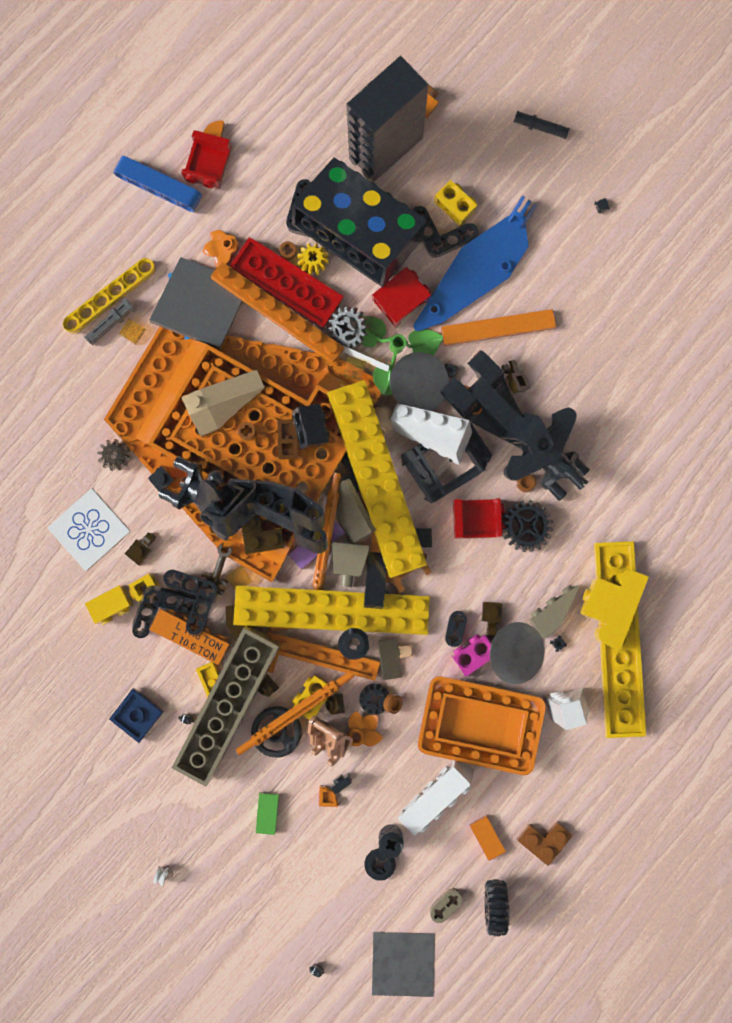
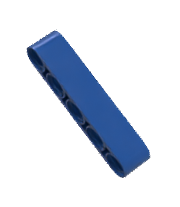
M123 155L113 171V174L118 178L192 213L195 212L203 196L196 189Z

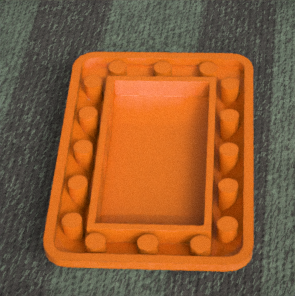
M436 676L429 684L418 738V748L426 755L519 775H528L533 771L545 714V703L541 698L532 695Z

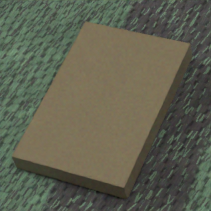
M347 479L339 484L336 516L350 543L355 544L376 531V528L373 526L370 516L350 479Z

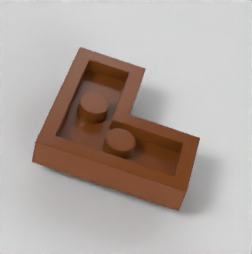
M556 821L545 836L528 824L517 838V841L549 867L573 835Z

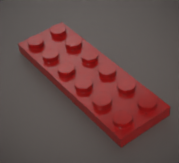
M251 237L247 239L229 266L270 296L322 329L325 328L333 316L332 314L335 313L344 299V296Z

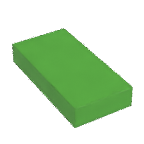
M259 793L255 833L276 834L279 794Z

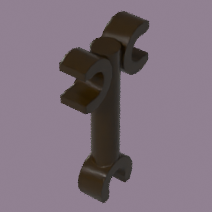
M223 542L218 546V553L220 555L212 576L208 572H203L201 575L208 581L215 583L219 595L225 593V590L221 589L219 585L226 586L228 584L227 580H219L227 556L234 550V547L231 546L228 552L224 551Z

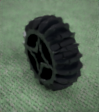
M531 500L528 501L527 506L524 501L520 502V507L517 503H514L513 507L515 510L509 507L507 511L510 515H503L507 519V521H502L507 526V528L503 529V532L508 533V535L503 537L504 540L511 538L508 545L511 546L515 542L514 549L518 550L521 545L522 552H526L527 546L530 552L534 551V546L537 550L541 549L540 543L543 545L547 544L544 538H551L547 531H553L552 527H548L549 524L553 523V520L547 521L546 519L550 516V513L544 515L543 512L546 508L542 507L539 510L538 502L532 507ZM530 511L534 515L530 519H526L520 516L518 512ZM513 518L519 525V530L516 534L512 530ZM538 518L540 519L542 525V530L540 534L538 533V530L535 527V523L537 522ZM532 521L530 523L531 530L527 529L521 533L524 526L523 523L526 524ZM524 534H529L531 537L533 536L536 540L533 542H524L519 538Z
M488 880L485 883L484 891L486 930L488 935L494 937L505 936L509 930V896L507 885L504 880Z

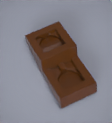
M294 419L277 420L278 459H298V437Z

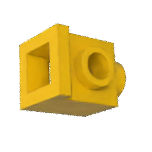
M148 573L129 584V593L133 600L141 601L144 593L142 591L143 585L147 587L159 586L153 573Z

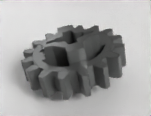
M356 307L339 308L338 313L332 314L335 319L329 320L333 324L332 327H329V330H333L330 337H335L337 343L348 348L360 346L359 342H365L363 336H368V333L365 331L366 328H369V325H365L368 319L362 318L364 312H357L358 308Z

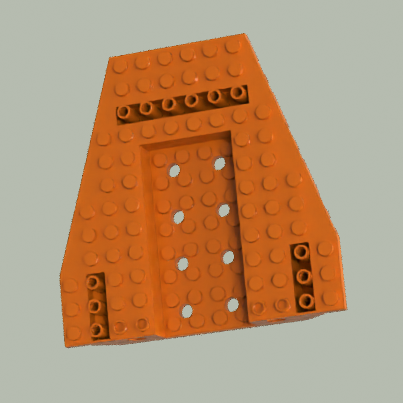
M159 326L104 420L151 474L160 466H165L176 479L168 489L176 493L181 491L180 482L185 483L182 479L187 476L186 472L173 466L176 457L181 456L190 462L195 461L201 464L202 474L206 480H208V475L212 471H220L224 476L221 487L226 485L230 479L271 481L292 488H297L299 483H306L308 490L304 494L317 503L346 453L327 392L365 380L374 407L382 393L374 384L371 375L339 357L334 364H331L316 352L311 353L300 349L266 344L260 341H250L227 335L221 350L193 339L185 340L183 335ZM257 370L265 388L248 404L246 403L237 411V414L227 420L220 429L202 437L198 435L182 397L199 389ZM321 404V408L325 413V426L329 431V442L322 447L300 450L298 441V459H278L277 420L293 419L292 411L298 407ZM251 412H259L260 418L257 421H251L249 418ZM243 422L253 424L256 429L254 439L245 441L239 436L238 427ZM246 427L245 430H242V433L248 436L249 433H252V430ZM234 444L240 446V452L236 455L230 453V447ZM318 450H326L327 457L322 460L316 457ZM268 463L274 466V471L270 474H266L263 471L264 466ZM194 503L182 508L217 549L222 542L224 543L223 550L226 552L233 546L234 550L227 556L228 558L271 583L275 580L295 545L294 533L261 516L263 531L283 529L285 548L246 555L242 528L233 536H230L228 540H222L209 525L203 522L200 518L201 512Z

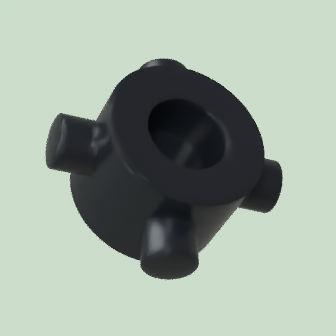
M606 198L594 203L599 214L610 209Z
M446 363L444 366L448 377H456L457 365H448Z
M558 635L553 641L550 640V644L555 648V652H559V650L567 646V643L561 639V635Z
M182 714L178 717L180 722L191 725L195 721L193 716L188 714Z
M314 963L309 967L310 973L315 977L319 978L324 974V969L319 964Z

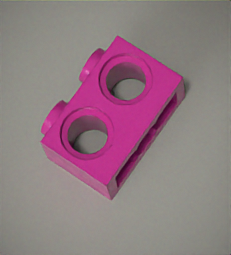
M477 634L469 639L470 643L467 646L461 645L453 650L454 655L451 657L464 676H468L490 661L491 643L485 635L479 636ZM479 643L486 645V651L482 654H479L476 650ZM463 654L470 656V662L466 665L460 662Z

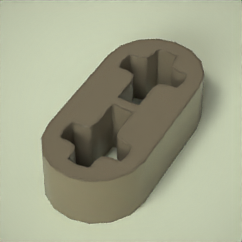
M457 889L447 890L432 904L430 916L434 922L443 923L461 906L462 896ZM452 895L454 897L457 895V902L452 901L447 905L450 901L449 896ZM445 907L442 910L443 916H435V909L441 910Z

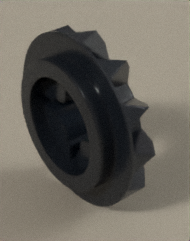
M377 683L365 686L359 696L362 709L372 715L382 714L385 711L384 700L389 695V692L384 686ZM371 691L375 696L382 695L378 700L379 707L374 702L367 704L371 699Z
M379 848L371 850L365 858V871L374 880H386L395 871V858L383 856ZM376 857L380 861L385 860L383 863L384 870L380 866L375 867L377 864Z

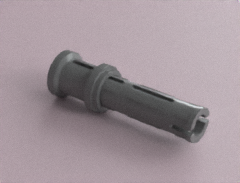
M123 298V302L115 309L112 308L111 314L85 335L84 338L93 346L118 322L123 323L124 318L131 312H135L136 309L126 298Z

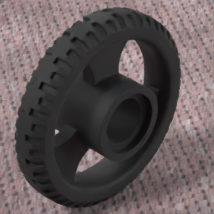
M273 706L261 711L252 724L251 736L259 731V725L266 716L273 714L274 719H277L289 711V709ZM299 719L292 722L295 728V737L287 736V727L281 730V736L276 737L273 735L267 739L272 743L282 742L284 745L283 750L268 749L263 745L264 742L259 746L255 745V747L264 755L272 758L289 755L297 748L301 740L302 727Z

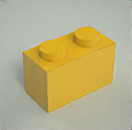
M118 585L84 603L94 624L101 623L102 626L113 621L112 617L119 614V616L130 612L129 608L134 606L124 585Z

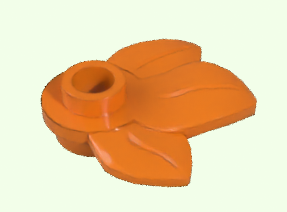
M222 230L212 231L210 233L212 240L205 244L203 253L207 256L215 257L216 267L222 262L228 264L231 260V255L238 249V241L234 236L226 235ZM230 241V246L226 247V244Z
M356 711L350 716L347 735L353 738L352 735L354 733L360 735L359 739L352 741V746L364 744L371 747L383 739L382 735L375 731L378 725L377 715H367L362 718L361 714Z

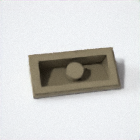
M397 639L378 641L383 680L401 678Z

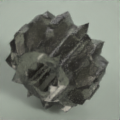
M114 439L113 443L107 440V446L100 445L103 451L97 452L98 455L102 456L98 461L103 463L102 467L105 469L109 467V470L114 472L115 468L121 471V464L128 465L125 459H131V456L127 455L130 449L128 447L125 448L126 444L123 441L119 443L118 439ZM113 452L117 453V455H115V459L111 458V455L113 456Z

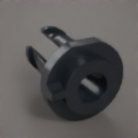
M359 628L345 630L338 641L341 654L351 660L364 657L369 650L368 635ZM352 638L359 640L360 644L357 645V648L352 649L349 647Z

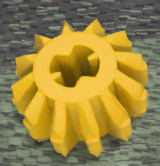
M308 243V249L302 247V253L297 255L298 259H300L298 266H301L304 272L308 271L309 275H312L313 271L316 272V275H319V269L325 271L326 267L324 265H329V260L327 259L329 254L324 252L325 248L323 246L318 248V243H315L314 247H311V244ZM313 257V259H314V257H316L317 260H316V261L312 260V262H311V261H310V258Z

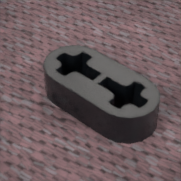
M461 611L452 612L448 619L445 642L451 647L459 646L463 640L467 617ZM460 614L463 622H459L458 627L454 628L455 621L452 618ZM457 630L456 637H459V640L451 644L448 636H452L453 631Z

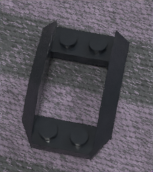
M470 423L472 434L465 451L475 466L445 485H442L423 455L432 450L431 448L427 449L420 443L401 455L402 467H407L425 495L424 500L431 504L486 470L492 454L472 423Z

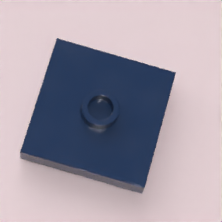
M132 688L109 720L136 742L140 743L164 711L136 688Z

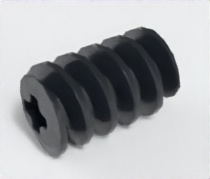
M394 824L384 826L379 832V850L383 856L395 858L403 850V833Z

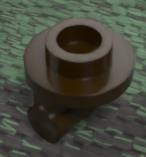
M266 674L258 692L263 696L270 697L279 689V686Z
M343 693L331 695L327 698L325 705L330 714L345 713Z

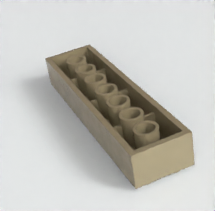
M251 626L243 628L172 769L207 787L213 779L282 645L281 642Z

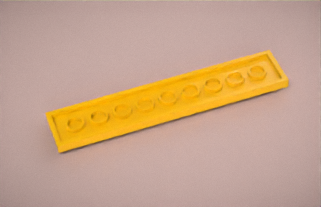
M365 380L327 392L367 513L373 526L376 528L374 533L389 577L392 578L426 566L427 563Z
M634 541L594 543L596 578H601L617 585L615 579L619 572L624 570L636 572ZM637 606L621 650H616L600 643L606 738L646 737Z
M236 586L233 625L345 631L349 628H359L364 632L428 635L430 596L384 594V607L382 610L363 607L365 593Z

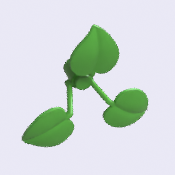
M362 316V318L368 319L365 325H369V328L365 329L368 336H363L365 342H361V344L372 348L378 341L380 343L390 342L389 348L393 352L391 364L384 363L389 366L388 372L378 367L373 372L374 384L384 396L393 394L390 386V376L397 354L401 353L405 346L409 349L412 348V353L423 352L433 356L443 340V336L426 329L412 331L408 336V341L400 334L387 339H381L386 334L384 322L377 317Z

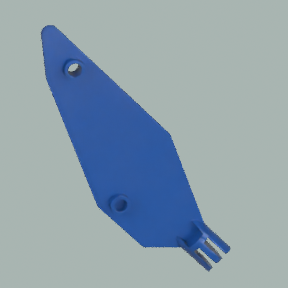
M522 195L510 215L460 249L413 325L414 330L421 331L443 323L511 276L529 247L526 223L538 206L534 203L525 217L524 213L532 201L528 199L520 213L517 212L525 199V196ZM431 307H435L437 312L433 313Z

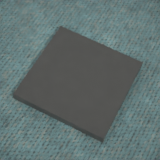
M180 257L149 321L152 324L221 350L243 301L211 279V274L215 270Z

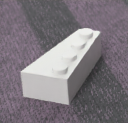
M398 403L390 419L395 432L412 441L421 443L427 449H433L439 455L452 459L458 465L472 434L469 420Z
M583 688L563 693L562 691L550 693L551 696L546 698L552 721L564 729L568 730L587 725L589 708Z
M453 760V764L449 769L445 766L440 771L436 782L431 780L422 791L423 795L418 793L400 812L398 820L414 836L418 832L423 833L429 827L430 821L439 819L443 814L442 810L447 806L449 808L452 807L461 793L464 795L471 789L474 771L466 763Z

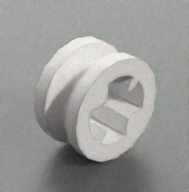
M159 866L153 883H160V886H164L169 868L162 869V866Z

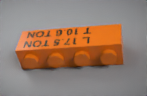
M159 610L149 629L150 631L217 665L222 663L232 644L228 642V637L220 633L216 636L210 633L211 629L205 627L204 632L200 636L193 637L186 630L188 617L184 616L181 618L176 615L177 611ZM197 625L190 626L193 630L192 632H195L196 629H200V627Z

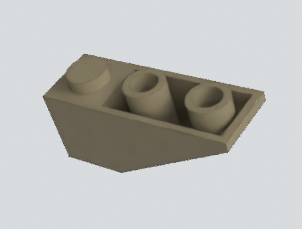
M568 585L561 590L563 594L558 598L553 596L546 601L547 606L543 609L539 607L530 613L532 617L528 620L541 638H547L561 627L578 592V585Z

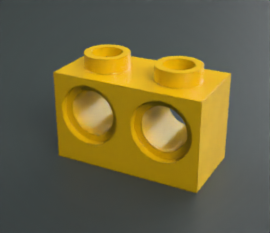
M451 179L434 197V203L459 227L477 209L476 200L472 196L465 194L463 188ZM446 194H453L454 198H447ZM465 206L468 210L461 211L459 207Z
M316 674L313 678L309 676L303 684L306 687L303 693L298 692L293 699L294 706L314 693L312 690L313 684L319 683L323 687L328 682ZM326 699L303 714V716L309 720L311 717L316 716Z

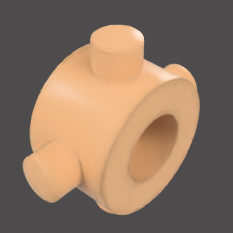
M399 645L398 648L401 654L399 657L401 659L403 657L412 658V645Z

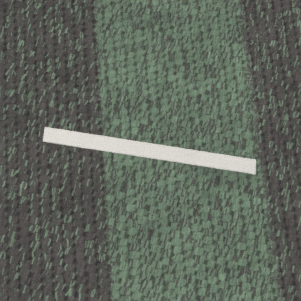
M343 346L344 353L388 372V365Z

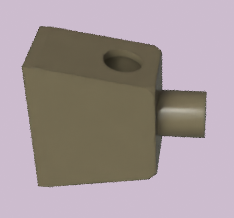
M333 542L334 574L342 575L340 586L352 587L353 576L361 577L369 546Z

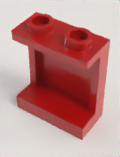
M193 130L192 148L185 169L182 168L181 171L183 178L191 184L200 183L210 189L214 187L220 189L232 149L230 140Z
M405 267L389 280L383 288H379L372 294V301L395 328L401 324L404 318L431 298L429 287L426 284L422 285L418 280L419 276L413 269L410 271L408 267Z
M454 499V539L502 537V533H505L503 532L505 525L501 522V514H504V503H501V499Z

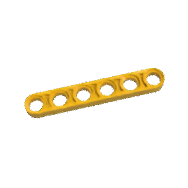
M143 258L66 316L63 320L64 329L70 334H76L153 276L156 271L153 261L149 258ZM145 263L151 264V270L148 272L142 271V266ZM129 275H136L137 279L134 283L130 284L127 282ZM115 286L122 288L121 293L118 295L112 293V289ZM101 297L107 299V303L104 306H98L97 304L98 299ZM85 309L92 310V314L88 318L82 316ZM71 320H76L77 326L74 329H68V322Z

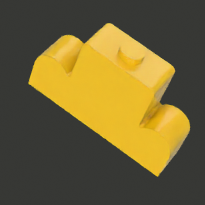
M624 570L616 575L615 581L617 585L601 578L592 580L590 588L584 592L582 600L585 601L580 613L602 623V625L596 628L594 633L599 643L616 650H621L649 578L648 576L633 570Z

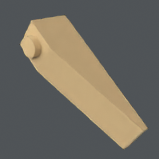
M255 370L199 389L183 396L182 399L197 431L202 437L220 429L227 420L237 414V411L246 403L248 404L265 387L258 371Z

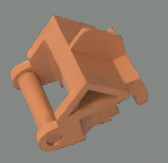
M313 716L309 720L307 733L310 735V744L315 747L311 750V753L317 756L321 751L327 750V755L331 757L327 760V764L331 767L334 766L341 757H344L354 739L317 716Z

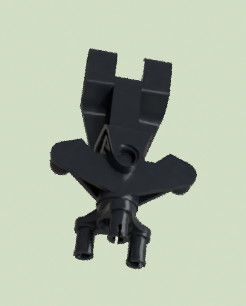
M480 350L467 363L477 374L476 377L478 378L469 389L453 377L440 390L442 396L462 418L469 420L474 425L523 451L521 456L510 457L507 466L503 470V474L507 479L516 481L543 469L545 473L541 486L545 490L548 489L558 501L562 500L567 495V492L556 482L557 480L564 477L566 479L569 478L579 490L585 487L583 484H588V480L583 476L589 472L590 468L579 459V455L575 451L567 453L563 451L577 418L575 410L567 407L553 413L552 425L546 428L538 415L522 414L506 384L503 370L484 351ZM480 408H482V411L479 414H473L474 412L476 413L480 410Z
M179 456L174 460L173 466L187 473V476L182 479L185 483L180 482L181 491L176 493L167 487H163L159 492L160 499L171 503L178 510L194 503L201 512L200 518L203 522L209 525L222 540H228L230 536H233L257 514L292 531L295 543L314 553H323L328 548L327 534L322 530L325 524L323 508L297 488L271 481L230 479L226 485L221 487L224 476L220 471H212L208 475V480H206L202 474L201 464L195 461L190 462Z

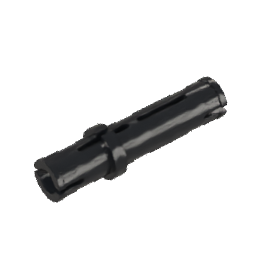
M517 110L513 121L514 123L529 127L530 130L536 129L565 140L570 130V127H565L538 118L535 114L532 116Z

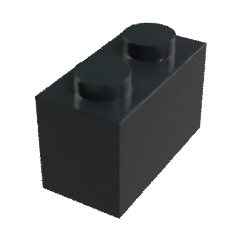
M321 404L301 406L292 411L300 450L322 447L329 442V431L325 426V413L321 408Z

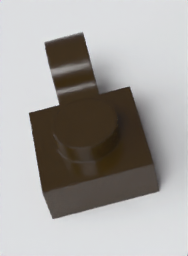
M515 360L508 361L510 368L508 364L501 365L503 372L508 374L506 377L509 387L514 394L530 389L523 371L519 372Z
M148 532L142 541L136 539L124 554L138 566H141L152 553L149 546L157 537L153 533Z
M482 602L481 622H487L486 635L495 636L496 623H501L502 603Z

